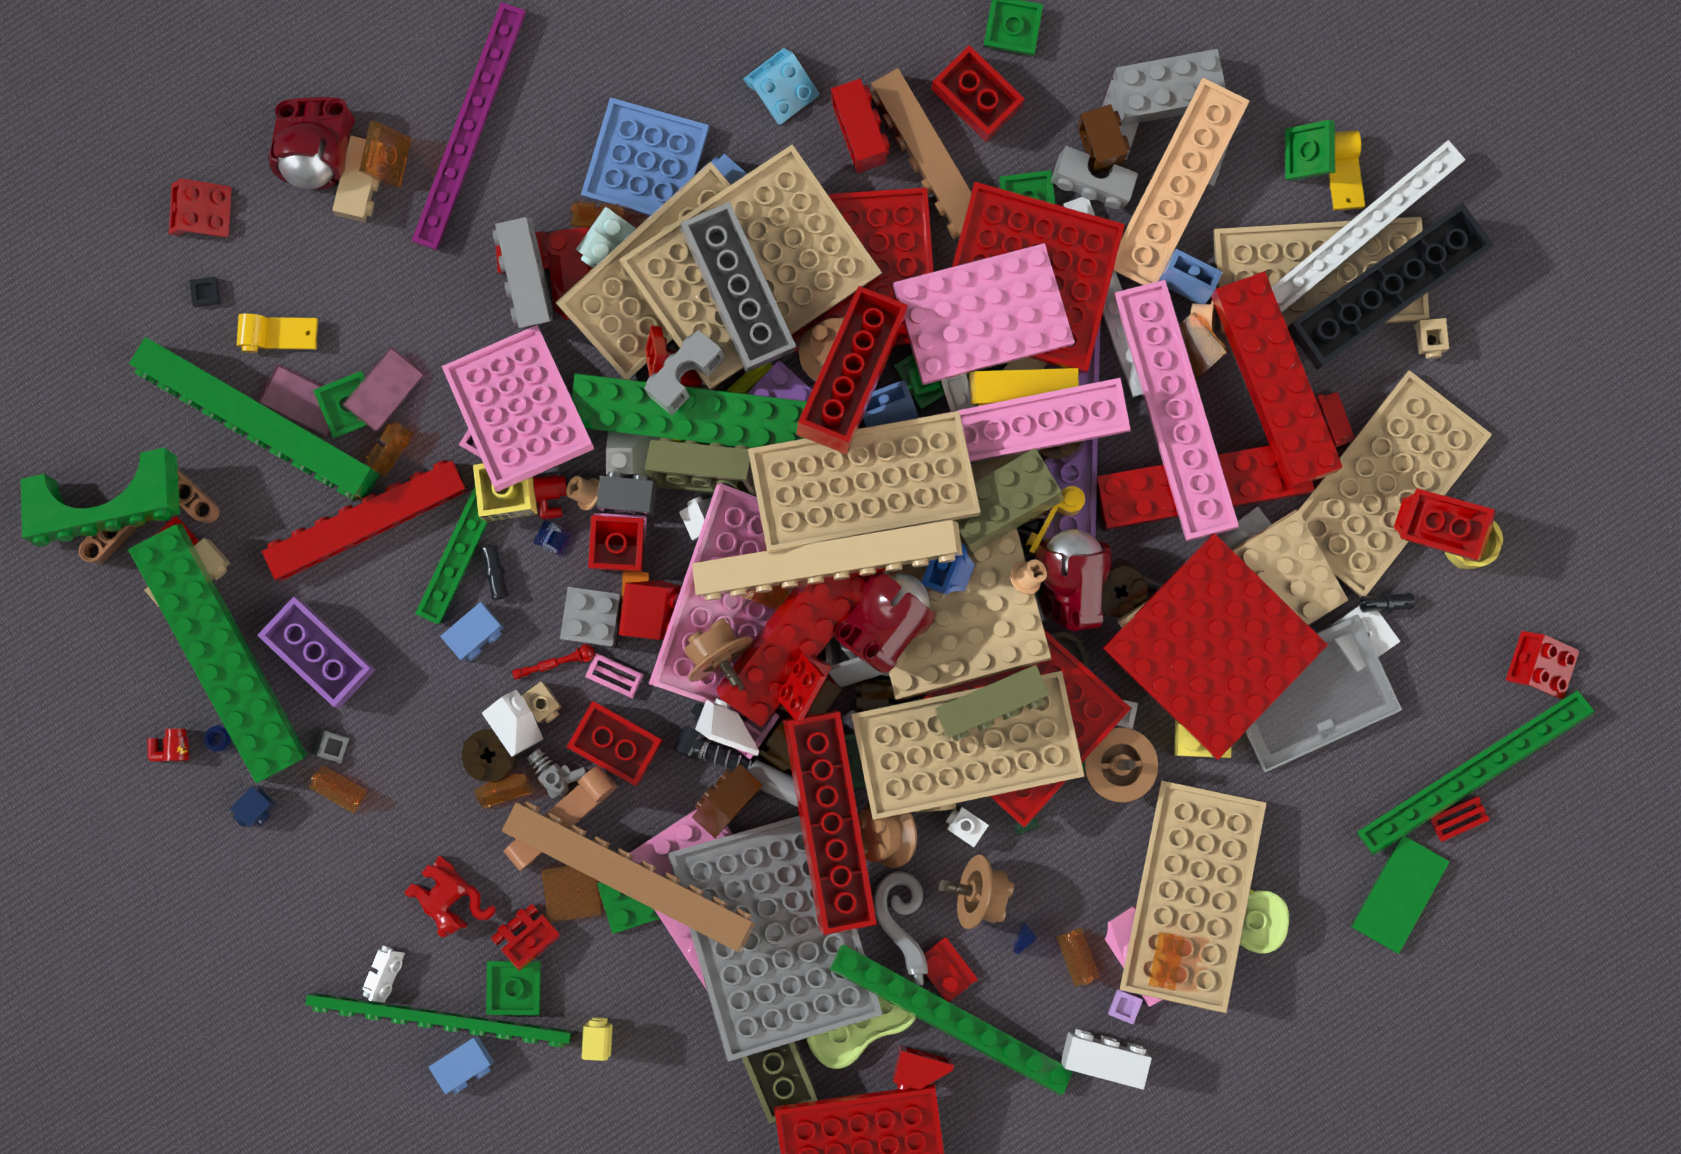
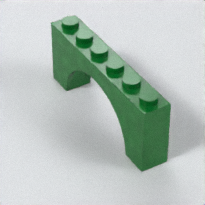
M165 447L141 452L138 470L128 487L113 500L93 508L69 507L62 499L58 482L46 474L21 479L22 538L37 547L48 546L50 542L71 541L73 537L95 536L97 532L106 530L119 531L121 527L129 525L142 526L148 521H166L172 516L180 515L177 456Z

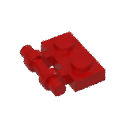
M532 903L524 910L521 908L516 912V917L506 925L502 924L497 928L498 932L491 937L496 946L504 940L508 942L501 950L518 971L523 969L560 937V934L543 915L535 921L531 919L538 912ZM524 924L527 928L515 937L512 933Z

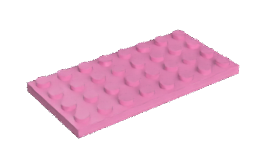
M721 483L716 485L649 682L650 685L703 703L706 700L715 702L716 698L721 699L716 688L725 677L722 670L699 681L691 682L688 679L690 672L696 666L684 653L685 647L690 644L688 641L689 637L699 631H702V633L707 632L711 629L712 624L724 618L727 623H730L736 639L750 636L754 640L786 599L789 588L784 589L782 585L772 586V591L757 593L756 589L746 591L747 595L731 597L730 593L723 594L720 600L705 601L704 597L697 596L695 593L692 563L767 551L757 497ZM737 658L735 661L731 663L732 667L735 665L739 658ZM730 706V708L736 711L739 715L745 716L741 712Z

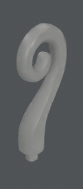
M894 871L881 879L875 889L873 897L875 916L885 933L902 950L905 957L907 975L912 976L913 983L916 985H924L923 975L928 974V968L923 950L892 919L887 906V896L890 889L897 885H904L912 893L911 900L908 903H903L898 895H893L891 906L899 914H911L920 907L923 900V890L921 884L913 875L907 872Z

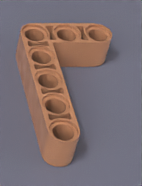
M178 468L179 505L197 521L207 524L216 521L220 512L217 504ZM189 486L191 490L190 496L183 500L181 491ZM208 504L210 509L208 515L201 517L200 508ZM129 525L121 527V530L117 531L116 536L112 539L109 538L107 530L97 532L95 536L86 537L79 546L80 557L90 563H104L139 526ZM97 545L99 553L96 557L92 558L90 556V549Z
M595 766L579 779V785L544 816L547 817L551 813L563 819L561 825L570 829L572 825H576L614 792L618 785L601 766ZM517 839L503 851L519 871L525 869L543 853Z

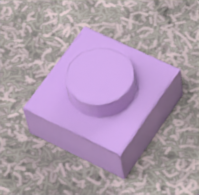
M1117 989L1107 1014L1134 1024L1143 999Z

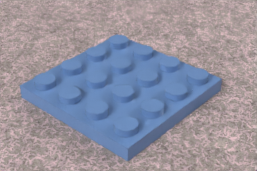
M610 97L581 196L586 199L651 216L696 175L710 129L709 125Z

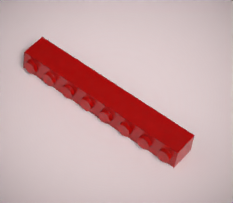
M442 460L434 464V469L426 473L419 471L411 475L408 482L391 484L385 488L387 492L378 496L376 493L368 495L362 499L363 503L355 507L353 505L345 506L338 510V515L332 518L329 516L322 517L314 522L315 526L307 530L303 527L291 533L292 537L284 541L277 539L268 543V548L263 550L262 553L274 579L283 581L469 492L456 463Z

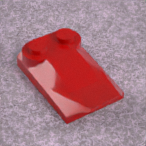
M590 228L557 230L546 234L554 311L559 313L564 320L570 319L556 302L593 269L581 260L583 254L576 250Z
M1416 488L1412 495L1403 498L1393 528L1399 533L1402 540L1461 556L1466 560L1479 562L1485 551L1496 511L1492 508Z

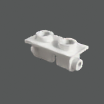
M385 945L382 946V949H378L372 967L378 969L379 972L378 974L369 972L362 988L364 990L363 996L369 998L370 1001L385 1003L392 991V984L396 974L402 967L404 952L393 951L391 947Z

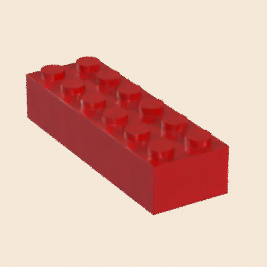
M858 286L800 416L796 435L847 455L905 321L907 304Z

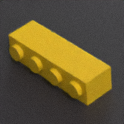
M1078 368L975 371L969 373L970 404H978V406L1079 386Z

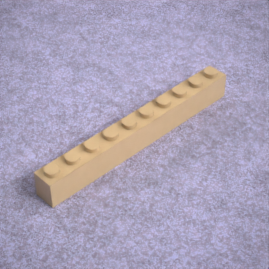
M954 520L811 543L776 553L767 554V551L697 562L692 563L696 595L704 597L705 601L720 600L723 594L730 593L731 597L747 595L746 591L756 589L757 593L772 591V586L782 585L784 589L798 587V582L808 581V584L823 583L824 578L834 577V580H843L850 578L851 573L860 572V576L876 574V569L886 568V571L902 570V565L912 564L913 567H922L929 565L928 561L939 559V563L955 561V556L963 554L959 525Z

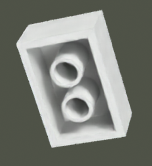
M1076 1029L1075 1033L1068 1031L1060 1063L1068 1070L1144 1090L1152 1058L1146 1053V1049H1143V1046L1133 1043H1127V1047L1121 1046L1117 1039L1102 1036L1101 1040L1095 1039L1094 1035H1091L1088 1031Z

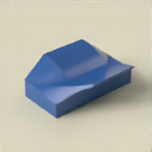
M961 543L963 555L955 556V561L939 563V559L930 560L921 581L925 588L944 595L954 591H965L975 564L967 554L965 544Z

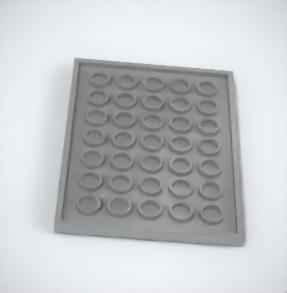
M800 816L668 853L673 874L680 879L678 884L686 888L691 884L703 890L702 896L712 900L713 896L728 903L727 909L735 912L739 908L751 914L750 920L756 923L742 952H737L689 927L727 1062L883 1015L877 995L829 970L841 945H845L863 956L865 954L857 929L826 935L819 931Z

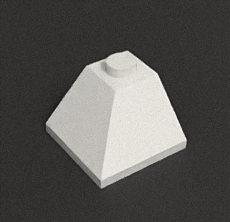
M608 431L606 475L607 472L622 473L625 478H633V475L649 476L644 469L650 440L659 441L661 437Z
M517 690L502 696L482 712L511 756L543 740L531 710Z
M716 698L715 702L706 700L695 729L710 740L758 756L759 749L739 714L730 708L731 705Z

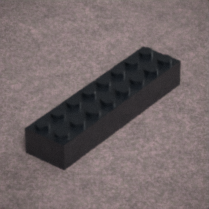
M1462 203L1297 318L1287 328L1318 370L1483 255L1494 244L1464 203Z

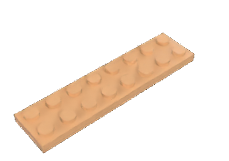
M1202 78L1121 238L1113 271L1141 285L1159 281L1249 100Z

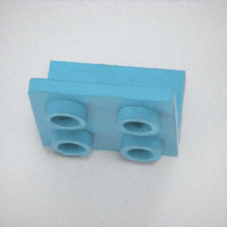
M785 48L781 49L743 78L747 86L757 92L778 124L785 122L819 96L818 90L795 55Z

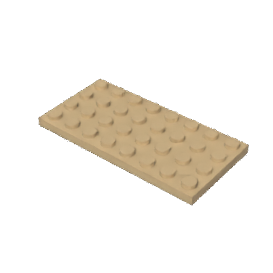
M712 162L705 165L556 302L560 309L624 379H630L647 363L645 348L651 325L662 327L663 337L667 338V344L673 338L620 264L619 259L730 186V183Z
M1422 217L1395 218L1282 313L1287 327L1297 318L1423 231ZM1350 221L1214 229L1216 269L1222 271L1217 288L1265 271L1271 287L1274 286ZM1428 293L1385 323L1429 320ZM1219 318L1220 333H1225V330Z
M1410 370L1405 373L1339 457L1343 468L1334 474L1325 476L1298 509L1335 577L1360 597L1366 596L1409 542L1402 540L1399 533L1393 528L1403 498L1412 495L1416 488L1445 495L1492 435Z
M959 411L857 429L847 455L809 439L748 449L767 554L811 543L979 516L981 513Z
M1294 510L1231 549L1307 625L1348 601L1298 510ZM1144 604L1117 620L1121 628Z
M1062 671L1041 675L1049 693L1047 697H1044L1046 703L1030 710L1027 705L1019 708V715L1005 721L1002 716L993 719L995 725L981 731L978 730V727L968 730L969 736L954 742L953 738L946 739L934 709L981 688L851 714L873 820L1084 777Z
M1161 781L1120 985L1121 991L1226 1014L1266 802Z

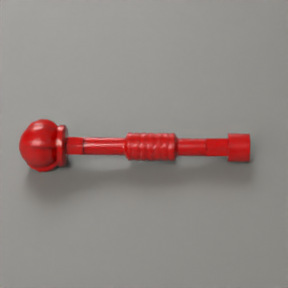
M584 644L580 648L577 647L576 652L570 653V655L538 662V665L514 669L512 674L514 679L518 680L530 675V673L557 668L558 665L577 660L580 663L583 661L589 662L595 656V649L589 644Z

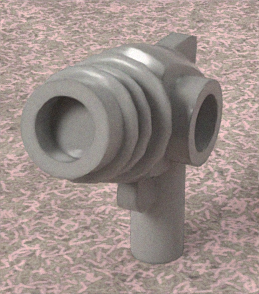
M540 749L532 753L527 758L530 762L529 765L535 764L533 770L538 768L535 775L541 772L537 779L547 789L551 798L567 795L569 791L568 784L578 781L586 774L584 767L571 772L566 765L561 768L557 763L549 766L553 760L551 759L546 762L548 756L543 758L545 752L542 753Z

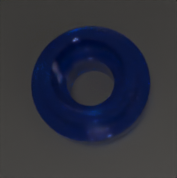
M212 726L204 735L206 747L214 752L225 750L231 742V737L223 726ZM216 734L222 736V741L219 744L214 741Z

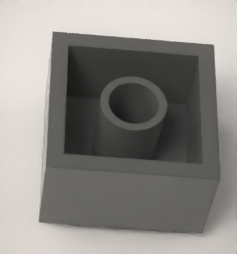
M607 472V476H600L597 508L602 513L645 515L647 518H654L657 487L649 479V476L633 475V479L623 477L622 473Z

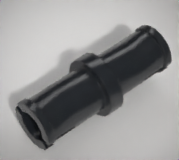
M496 545L481 549L486 568L484 576L488 578L492 600H500L509 596L503 576L505 569L501 567L498 547Z
M1383 592L1381 595L1361 596L1359 599L1360 601H1365V603H1359L1360 610L1363 613L1373 611L1391 613L1393 610H1411L1414 605L1408 603H1415L1412 593L1391 594L1390 592Z

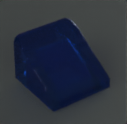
M545 520L533 543L561 557L572 533Z
M1024 921L1021 923L1012 948L1016 954L1021 953L1037 938Z

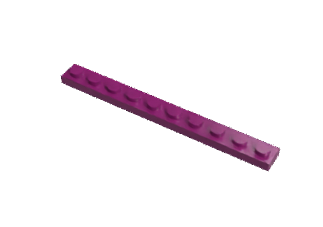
M503 2L499 5L413 235L412 242L435 251L439 249L526 16V12L523 9Z

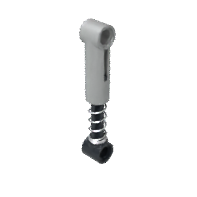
M684 725L673 750L693 760L700 758L704 759V761H712L715 766L720 765L725 770L730 768L733 771L741 764L763 784L760 788L761 791L798 807L793 776L760 760L752 763V760L747 761L741 758V755L736 756L730 753V750H723L719 748V745H713L699 731Z

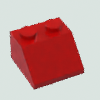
M591 515L588 568L602 571L643 572L645 553L644 518Z
M662 580L625 583L619 635L664 640L682 586Z
M901 1045L892 1076L893 1083H896L897 1088L901 1090L910 1088L920 1090L953 1071V1061L949 1058Z

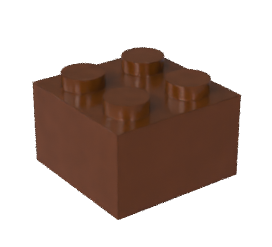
M1111 104L1082 113L1077 125L1084 151L1090 155L1088 162L1093 175L1110 170L1114 164L1122 166L1127 157L1128 150H1130L1128 138L1126 135L1122 136L1119 128L1122 125L1118 111H1113Z
M741 764L733 771L728 768L697 802L695 807L698 810L692 818L716 839L751 801L763 784Z

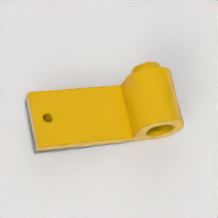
M1358 130L1335 132V173L1328 174L1333 211L1365 208L1359 165L1361 137Z
M239 314L236 346L242 348V352L257 353L258 349L316 350L318 319L267 318L258 314Z
M1068 486L1062 490L1064 501L1052 507L1039 534L1032 531L1026 543V546H1032L1028 553L1029 556L1033 557L1056 512L1066 516H1074L1081 511L1085 503V495L1080 488Z

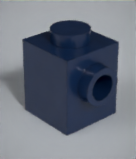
M251 786L230 810L235 814L233 816L234 820L242 827L246 825L248 827H255L256 825L260 827L269 819L271 815L268 812L277 803L259 786Z

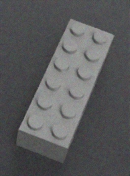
M727 202L681 222L680 230L745 372H750L793 353L796 345L731 203Z

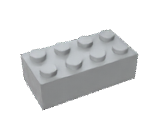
M1218 49L1116 67L1113 80L1123 125L1184 115L1202 78L1226 89Z
M524 217L495 224L496 230L492 231L495 245L500 246L502 256L498 258L501 271L506 272L508 282H505L504 285L507 297H511L514 308H510L513 323H518L519 328L555 321L532 218Z

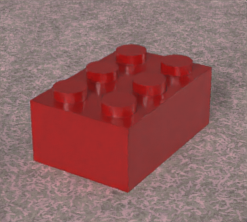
M970 45L932 82V91L986 143L1023 107L1025 100Z
M861 78L831 88V103L857 174L886 164V158L889 155L888 148H890L886 134L880 133L881 128L879 124H881L877 109H871L872 96L868 85L863 86Z
M592 701L569 741L567 748L632 785L639 786L664 740L603 705Z

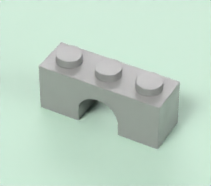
M1065 146L1059 154L1051 183L1056 184L1062 190H1072L1080 193L1085 199L1098 200L1105 203L1109 208L1122 210L1131 199L1138 173L1114 164L1104 179L1096 178L1088 170L1090 155Z
M697 330L683 341L682 347L676 354H671L666 359L664 367L658 373H654L649 377L644 389L652 400L672 416L690 397L686 388L680 384L682 375L689 370H699L708 377L725 359L724 353L718 345L701 331Z

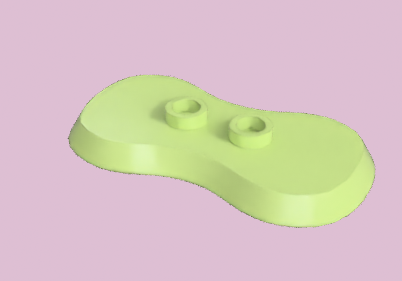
M1249 892L1239 945L1255 953L1275 951L1283 944L1287 936L1289 927L1287 905L1282 898L1272 892Z
M878 997L883 1015L806 1039L814 1056L823 1065L839 1069L854 1063L865 1048L874 1040L882 1036L902 1032L909 1028L916 1017Z

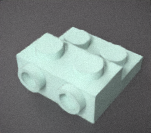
M605 207L576 250L583 254L581 260L594 268L596 264L601 262L636 228Z

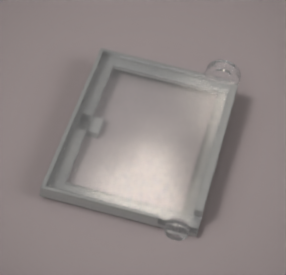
M1356 614L1316 632L1328 646L1247 729L1246 735L1264 773L1402 710L1367 635L1372 630L1366 617L1360 619L1359 615Z

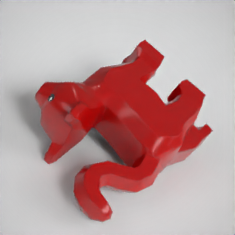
M438 856L433 866L428 865L422 871L424 877L433 878L436 882L431 891H427L417 884H411L404 892L409 898L416 897L419 900L424 912L435 920L438 928L437 934L442 938L454 934L460 928L468 926L458 915L449 911L450 907L463 895L470 897L471 913L478 920L490 919L496 910L494 905L489 906L485 910L480 908L481 895L478 890L469 885L458 874L455 867L443 856Z

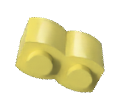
M592 1017V1020L583 1025L581 1057L583 1060L604 1061L611 1057L613 1023L608 1022V1018Z

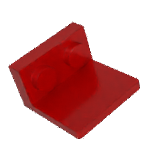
M182 178L174 182L171 187L168 235L180 236L185 232L223 238L228 237L232 188L230 186Z
M651 325L645 348L649 377L654 373H658L664 367L666 359L671 354L678 352L666 350L667 338L663 337L661 326ZM689 370L682 375L680 384L687 387H701L702 380L695 370Z
M1338 391L1323 396V394L1316 395V401L1335 448L1351 443L1355 437Z
M1521 631L1506 681L1533 687L1563 700L1579 651L1547 635Z
M803 653L798 661L794 663L792 672L786 684L781 687L778 697L780 703L794 720L800 723L808 713L832 668L828 662Z

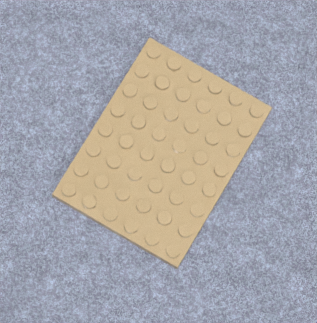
M793 144L619 259L620 264L679 348L682 347L683 341L689 335L699 330L722 349L725 359L708 377L701 371L695 370L709 390L743 369V365L680 230L681 222L727 202L731 203L791 335L854 294L858 286L864 287L882 274Z
M995 458L971 465L974 483L1001 468L999 459ZM1017 528L974 553L970 551L960 534L961 543L965 544L967 554L975 564L974 570L965 591H954L944 595L926 588L930 601L929 608L936 616L929 629L909 643L899 656L895 667L889 671L897 701L1052 659L1035 594L1026 595L1020 593L1012 585L1010 579L1012 567L1018 562H1026ZM912 564L902 565V570L886 571L885 569L883 573L886 575L894 573L909 574L921 582L928 565L913 567Z

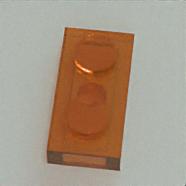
M525 773L513 774L505 780L489 782L480 788L474 789L476 799L483 809L533 793L531 783Z

